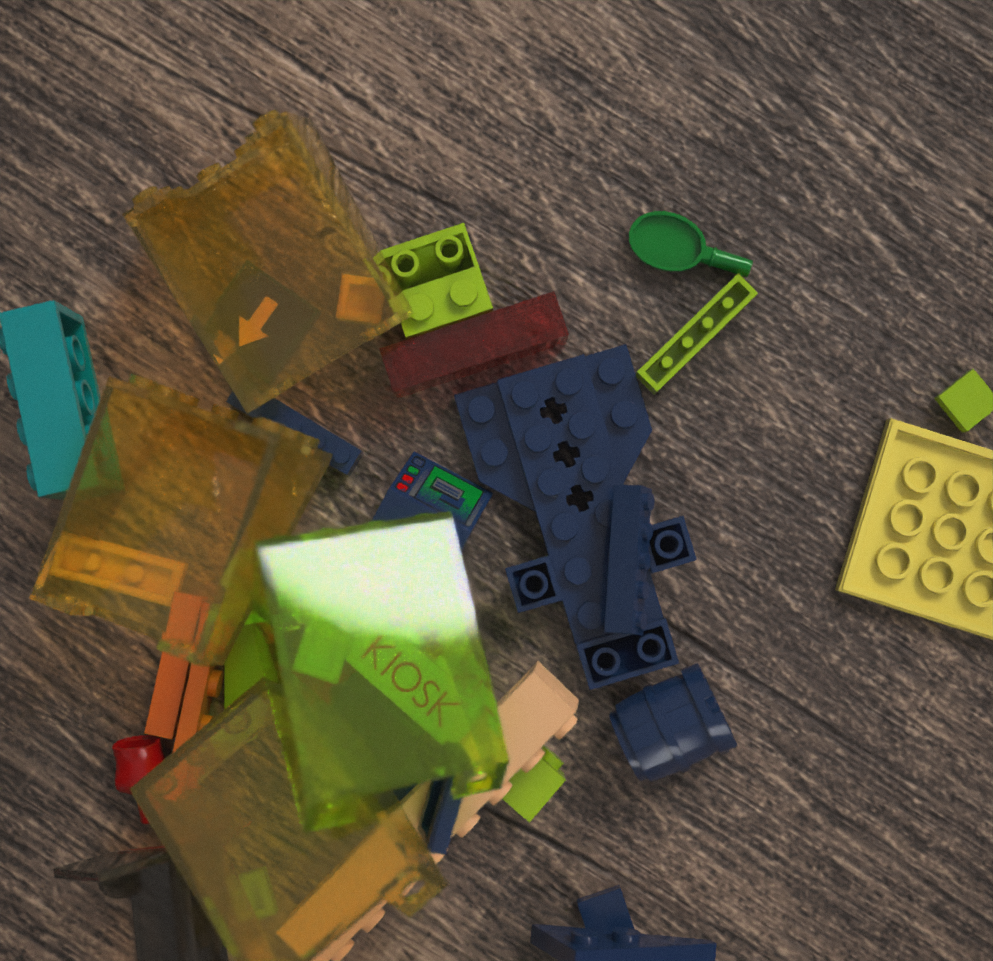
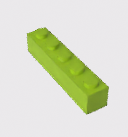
M738 273L636 372V377L655 395L758 292Z

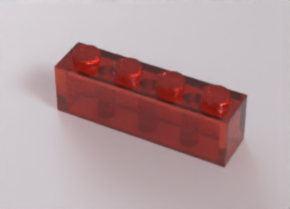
M555 291L379 348L392 390L397 398H401L567 343L569 333Z

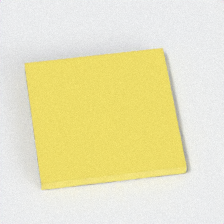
M892 418L887 419L835 591L993 640V450Z

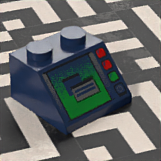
M414 451L388 489L367 530L451 573L493 493Z

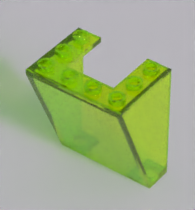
M451 512L422 513L413 517L388 521L376 520L362 525L325 528L317 532L291 536L279 535L270 539L255 541L252 632L304 833L355 822L359 796L449 776H454L450 790L453 799L501 789L510 760ZM486 774V776L481 779L469 781L478 775ZM338 806L340 807L339 809L333 812L319 814L325 809Z

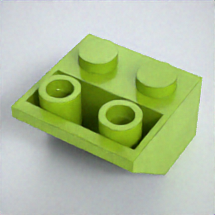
M464 223L377 251L410 348L494 320L493 306Z

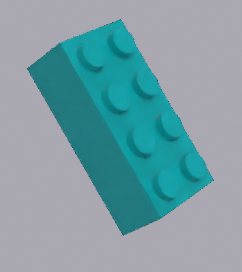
M55 300L0 312V348L5 355H8L11 373L7 374V385L12 398L18 401L21 418L17 419V431L21 442L28 447L31 463L27 465L26 471L31 488L37 491L38 497L65 501L121 489L83 316Z

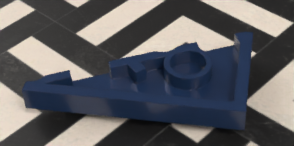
M532 924L530 939L531 944L558 961H715L717 943L711 940L641 934L640 931L628 927H615L612 931Z

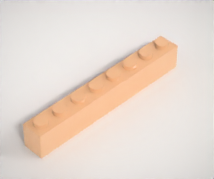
M539 661L458 742L473 765L451 838L455 834L460 838L464 837L480 819L476 812L487 801L493 806L496 805L513 785L508 780L520 768L525 773L529 772L545 754L541 747L553 735L558 740L563 738L578 721L574 714L577 711L579 699ZM435 766L286 918L277 934L305 961H329L330 959L332 961H341L355 944L351 938L361 928L368 933L384 916L386 911L382 907L392 897L399 902L417 882L413 876L423 866L431 870L444 857L441 854L429 853L417 830Z

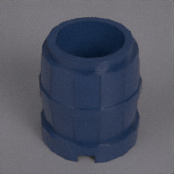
M698 663L682 668V674L670 677L654 685L650 683L644 686L643 690L615 705L616 710L609 713L613 729L622 750L640 781L649 779L650 782L680 771L684 773L691 770V766L709 758L715 753L720 752L723 755L738 746Z

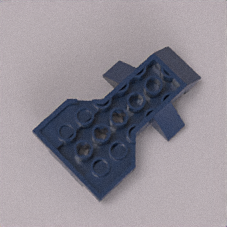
M621 345L587 356L584 354L498 379L496 383L455 394L454 398L479 482L534 511L546 547L547 556L505 568L518 613L562 601L589 690L679 664L667 620L663 617L650 573L697 560L684 516L652 524L653 534L648 546L651 564L647 570L646 578L649 585V595L645 599L644 610L647 614V625L643 629V635L604 632L614 485H624L629 472L652 432L627 345ZM554 401L556 406L564 407L566 413L560 415V423L553 424L550 418H542L540 411L546 410V402ZM567 444L569 449L577 450L578 457L573 458L574 466L566 468L563 461L555 462L553 453L559 452L558 445ZM579 486L582 492L590 493L591 501L586 502L587 510L579 512L576 505L568 506L566 496L572 495L570 488Z

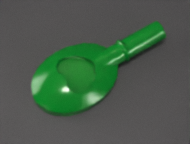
M667 211L645 213L634 221L629 230V245L633 253L646 265L658 270L682 272L693 268L700 262L708 265V267L713 266L748 277L753 264V260L719 250L717 247L706 246L704 235L697 225L676 213Z

